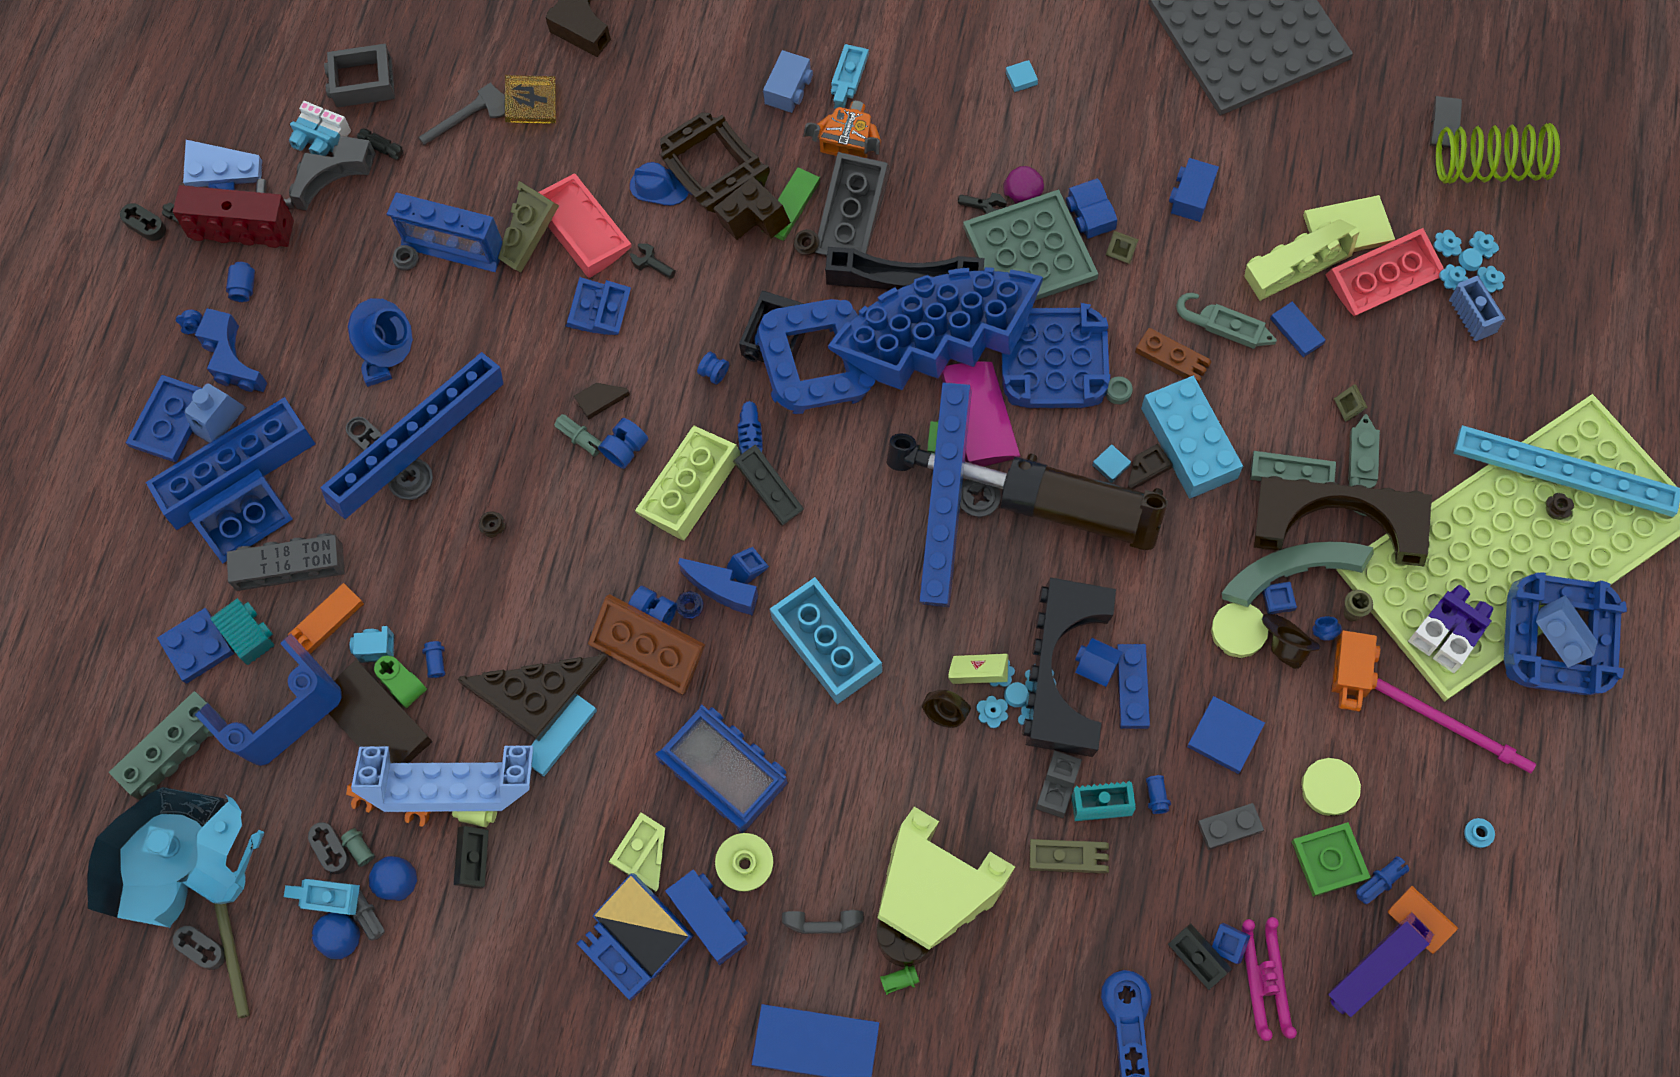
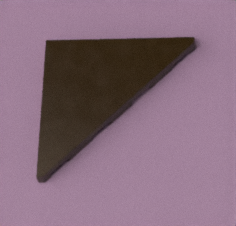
M602 653L595 657H577L545 665L540 663L521 666L520 669L505 671L503 669L484 672L482 675L470 677L460 676L457 680L537 741H540L574 698L580 694L608 661V657Z

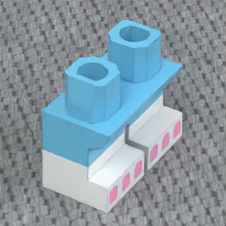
M303 101L299 108L301 111L300 116L296 122L290 123L293 133L289 138V142L294 149L303 151L307 143L312 144L309 148L311 154L326 156L329 151L333 152L335 145H338L340 136L347 137L351 129L344 116Z

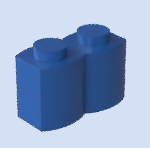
M1098 178L1069 188L1066 204L1069 211H1074L1077 216L1075 222L1080 233L1083 232L1088 239L1116 229L1117 216Z

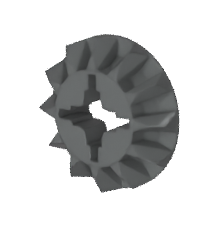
M969 479L962 483L960 509H963L968 516H977L980 519L982 516H990L998 508L1001 499L999 488ZM984 489L983 499L986 501L980 500L974 505V497L972 495H978Z

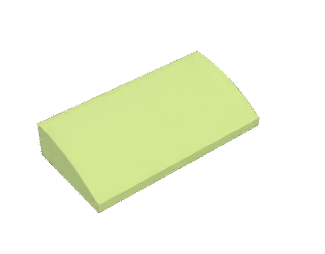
M693 426L636 508V513L662 530L684 541L734 468L733 460L740 456L737 445Z

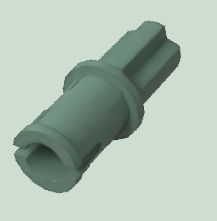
M564 414L556 419L554 426L572 439L571 442L573 444L580 445L593 457L600 453L591 445L593 444L598 448L602 441L587 431V427H581Z

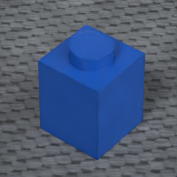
M1092 638L1087 647L1082 645L1079 649L1075 661L1080 663L1075 673L1107 687L1123 652Z

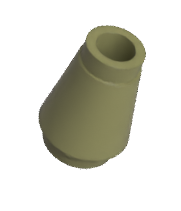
M1353 590L1347 594L1344 606V616L1347 620L1356 621L1372 611L1373 600L1367 592Z

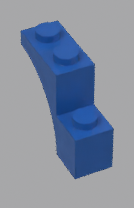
M207 308L195 336L204 349L214 352L207 367V370L214 377V381L224 386H229V384L237 385L248 392H253V390L264 392L267 382L261 373L248 368L237 357L235 342L239 325L231 314Z

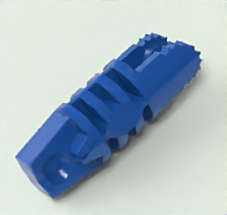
M746 401L740 412V423L737 425L740 455L755 444L761 452L763 450L761 423L758 421L757 406L753 401Z

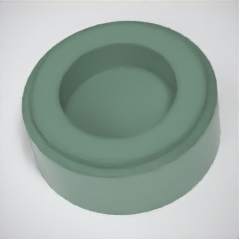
M1124 377L1111 378L1106 398L1111 403L1118 405L1128 402L1133 391L1131 382Z

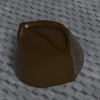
M948 690L929 692L922 703V709L931 721L948 728L960 726L971 711V706L962 697Z

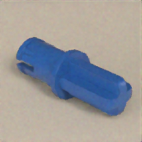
M1396 856L1380 871L1375 870L1373 877L1356 890L1357 898L1364 904H1368L1384 890L1389 891L1392 889V884L1409 872L1408 865L1401 867L1405 861Z

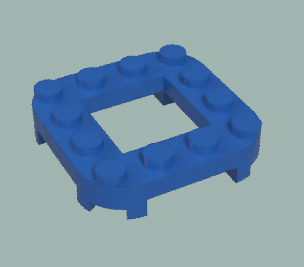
M830 299L774 309L763 316L758 326L755 344L756 346L759 345L773 389L771 397L775 403L778 401L783 407L792 410L793 414H803L806 409L852 401V404L857 403L867 395L875 383L874 378L843 358L846 373L803 381L799 379L787 336L829 329L830 332H834L836 335L847 322L850 323L858 316L849 301Z
M1540 572L1513 582L1508 592L1506 606L1504 664L1507 677L1524 687L1579 695H1595L1610 690L1619 679H1622L1624 674V668H1619L1621 614L1627 612L1626 602H1621L1619 595L1610 587V583L1601 580L1590 582L1548 576L1546 573ZM1565 595L1575 610L1589 612L1588 628L1598 641L1595 654L1586 659V665L1575 664L1569 668L1564 662L1545 660L1536 656L1538 634L1536 619L1539 613V605H1547Z

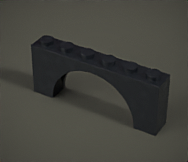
M1051 577L1046 586L1041 587L1039 602L1043 603L1042 612H1038L1036 619V628L1040 629L1039 639L1035 638L1032 650V654L1037 655L1036 664L1031 666L1029 681L1033 682L1032 692H1028L1026 698V708L1030 709L1029 719L1025 718L1022 735L1026 736L1027 746L1093 757L1099 750L1102 722L1082 716L1065 702L1056 688L1051 664L1054 647L1064 634L1085 624H1108L1114 614L1116 589Z

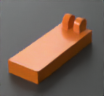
M343 583L290 633L311 654L364 603Z

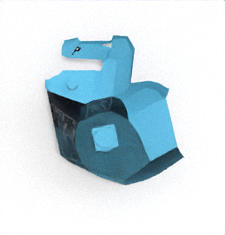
M161 787L149 793L119 815L96 837L88 865V909L117 918L170 928L184 909L188 887L216 904L234 902L244 889L247 865L253 849L260 846L264 832L258 830L257 833L251 835L237 871L232 872L226 866V859L242 827V812L234 799L227 796L228 799Z

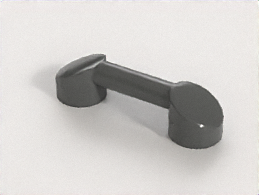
M859 910L840 912L841 921L805 922V912L800 911L782 913V923L801 934L846 933L864 922V912Z

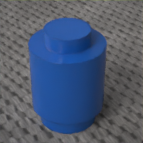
M236 262L234 265L229 266L226 292L230 300L247 302L250 296L253 295L255 270L250 267V264Z

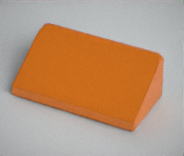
M1413 886L1388 910V913L1399 924L1412 912L1434 934L1430 944L1426 947L1432 954L1458 929L1455 924Z

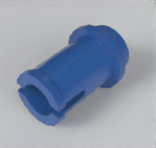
M439 641L425 643L422 653L426 655L428 678L445 676L442 654L445 648L441 646Z
M1156 775L1146 778L1150 798L1148 808L1152 810L1153 814L1168 812L1171 801L1167 800L1164 776Z

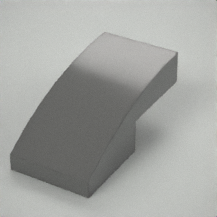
M1435 96L1431 119L1433 125L1429 145L1437 146L1439 134L1445 127L1450 128L1455 136L1456 130L1460 127L1462 99ZM1445 132L1442 147L1451 148L1449 135Z
M1054 751L1036 807L1037 810L1064 818L1082 759Z

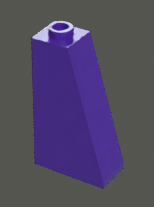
M1411 912L1330 991L1328 995L1332 998L1330 1000L1331 1004L1341 1014L1346 1012L1352 1017L1430 944L1434 934Z

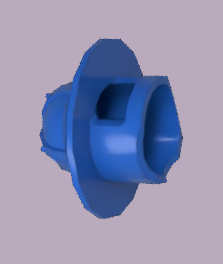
M370 298L358 304L350 315L348 323L350 342L356 353L367 363L377 367H392L402 362L410 352L413 340L411 325L406 315L394 303L385 299Z

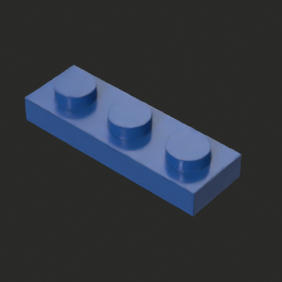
M1118 644L1117 650L1123 652L1117 664L1120 729H1149L1146 644Z

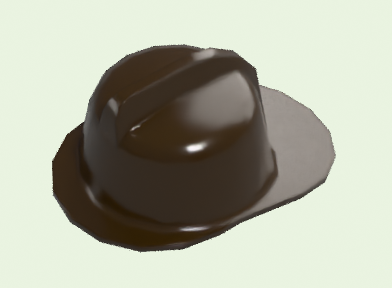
M1275 614L1263 615V624L1273 634L1271 645L1273 654L1293 669L1300 668L1311 651H1318L1321 646L1316 641L1308 637L1291 621Z

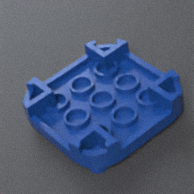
M1081 303L1080 308H1032L1023 333L1010 355L1001 353L1002 385L1004 393L1008 397V402L1011 405L1026 408H1085L1102 403L1108 390L1111 375L1109 374L1108 323L1106 317L1103 318L1099 312L1091 308V304Z

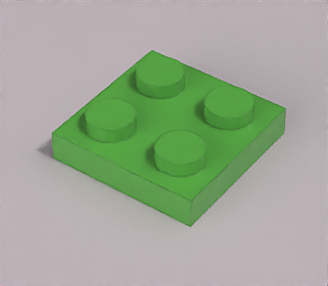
M1349 822L1295 838L1291 841L1313 897L1367 881L1371 878Z

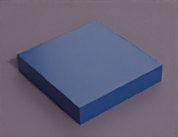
M1213 696L1187 747L1239 774L1265 722Z

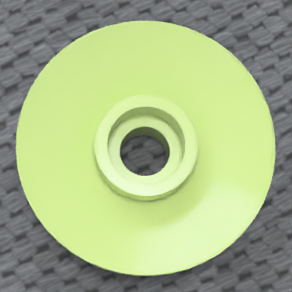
M740 833L729 837L721 844L716 854L715 867L719 878L726 886L736 891H751L759 888L768 880L773 869V855L770 847L762 838L750 833ZM749 860L751 863L750 867L742 869L740 867L741 861Z

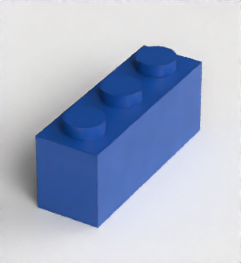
M693 869L665 890V892L720 966L748 944L744 938L748 933L738 919L732 922L726 914L730 911V908L722 897L719 896L715 899L709 891L713 888V885L704 873L698 876Z

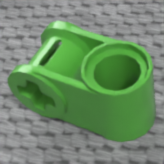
M382 656L376 661L374 666L375 674L396 700L406 709L427 690L423 683L393 656ZM387 669H390L394 672L392 674H389L385 671Z

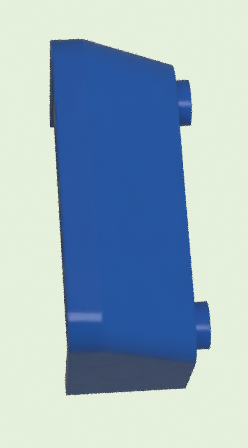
M291 633L280 644L299 664L288 676V686L297 698L255 733L240 722L227 724L208 703L195 714L226 749L255 765L262 766L270 763L331 712L342 698L340 687Z

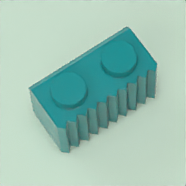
M237 598L210 619L237 656L246 665H249L256 658H259L266 651H269L270 648L274 647V643L269 638L273 633L264 622L259 624L254 617L258 613L249 602L243 604Z
M1123 781L1121 784L1116 782L1115 785L1112 782L1109 785L1107 783L1104 785L1099 784L1098 786L1093 784L1092 787L1090 785L1086 787L1082 785L1080 788L1076 785L1071 796L1075 821L1132 816L1136 810L1133 786L1130 781L1127 783Z

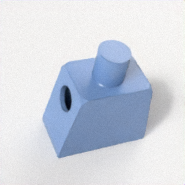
M207 383L202 389H198L193 393V401L185 409L184 413L193 433L206 442L211 443L228 431L246 407Z

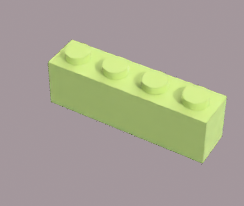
M1341 219L1332 223L1326 222L1310 234L1303 233L1287 245H1278L1271 253L1263 257L1256 256L1252 258L1246 265L1244 277L1261 301L1351 257L1360 231L1357 227Z

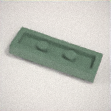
M1254 451L1252 454L1250 480L1261 481L1262 477L1278 476L1286 480L1306 479L1315 483L1335 482L1336 462Z

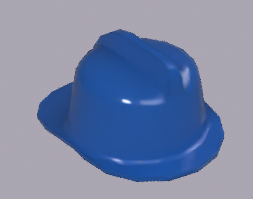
M648 162L636 168L630 181L632 195L646 202L673 206L684 201L689 194L670 169H665L661 164L655 162Z

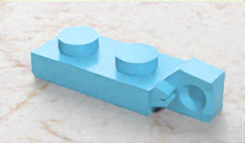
M844 45L831 83V94L835 95L833 99L834 109L838 107L845 108L847 98L853 99L854 94H856L869 56V49Z
M304 879L301 886L285 885L284 897L299 899L298 906L302 909L356 915L360 885Z

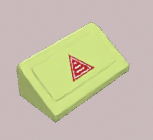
M1008 654L953 656L948 679L953 684L1008 682Z

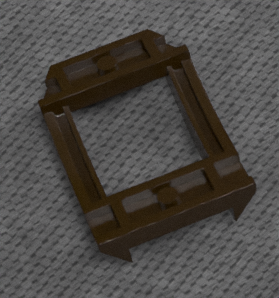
M701 112L660 138L662 149L660 156L682 186L707 211L715 213L713 208L751 177H754L765 187L770 173L769 166L760 162L759 157L737 136L723 115L715 118L712 117L711 113ZM715 133L725 148L739 163V166L703 188L686 170L677 156L685 153L688 149Z

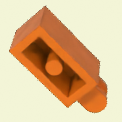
M1343 630L1337 638L1332 692L1340 693V709L1360 712L1363 697L1366 698L1370 691L1376 688L1378 673L1374 672V663H1377L1379 660L1380 646H1376L1377 636ZM1347 695H1353L1355 699L1347 698Z

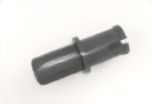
M359 887L356 915H353V919L360 923L369 940H377L381 938L385 930L374 913V905H369Z

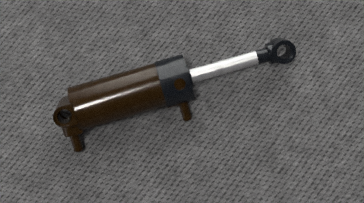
M899 433L890 438L886 463L891 469L896 471H907L916 465L934 469L935 453L921 450V446L916 444V440L912 436ZM1032 453L1028 454L1026 459L1015 456L1007 473L968 462L964 464L963 478L1002 489L1001 509L1030 517L1035 516L1130 543L1131 547L1141 550H1151L1156 546L1168 504L1167 499L1163 496V491L1159 488H1155L1153 492L1145 490V493L1117 486L1049 467L1047 464L1037 462V456Z

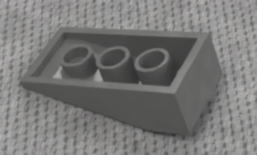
M838 152L818 232L820 244L814 253L827 256L828 247L854 248L867 254L891 170L888 163Z

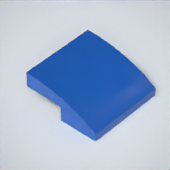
M579 277L566 327L599 334L618 335L631 287L607 280L605 284Z

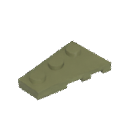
M519 181L517 190H519L518 199L512 205L511 213H513L511 225L505 231L498 259L513 269L522 272L559 205Z

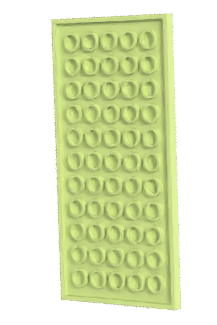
M1593 394L1522 441V443L1677 487ZM1488 464L1431 503L1429 547L1424 567L1395 564L1394 548L1389 536L1385 534L1369 545L1373 547L1374 554L1363 573L1344 569H1337V572L1352 590H1363L1371 596L1373 600L1371 613L1443 701L1446 702L1504 661L1507 596L1513 582L1535 573L1544 572L1548 576L1590 582L1601 580L1612 585L1680 537V503L1678 513L1671 517ZM1555 493H1563L1567 498H1571L1574 503V509L1571 510L1572 514L1565 519L1551 518L1546 512V500L1548 497H1553ZM1461 585L1470 593L1465 603L1475 608L1480 601H1483L1493 607V612L1489 618L1492 620L1462 666L1455 673H1452L1432 659L1447 640L1450 633L1446 634L1430 656L1409 643L1408 640L1446 592H1451L1455 587ZM1539 626L1537 637L1543 633Z

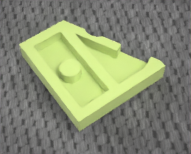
M640 813L609 863L627 875L635 873L649 889L657 892L665 827Z

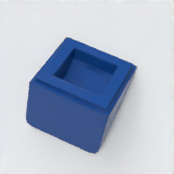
M753 547L733 555L727 565V569L733 570L735 579L739 583L744 584L751 582L769 567Z

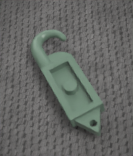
M1186 293L1177 301L1176 308L1180 317L1206 328V331L1253 349L1256 346L1276 344L1277 340L1265 327V322L1218 304H1211L1205 307L1201 314L1187 310L1185 302L1192 298L1198 299L1199 294Z
M1367 414L1350 431L1348 481L1349 486L1363 485L1367 488H1373L1378 481L1380 430L1375 429ZM1355 511V512L1358 513L1359 515L1366 516V515H1364V514H1362V513H1360V512Z

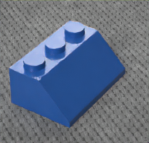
M259 468L188 512L191 522L222 564L227 561V551L236 550V548L241 546H252L293 520Z

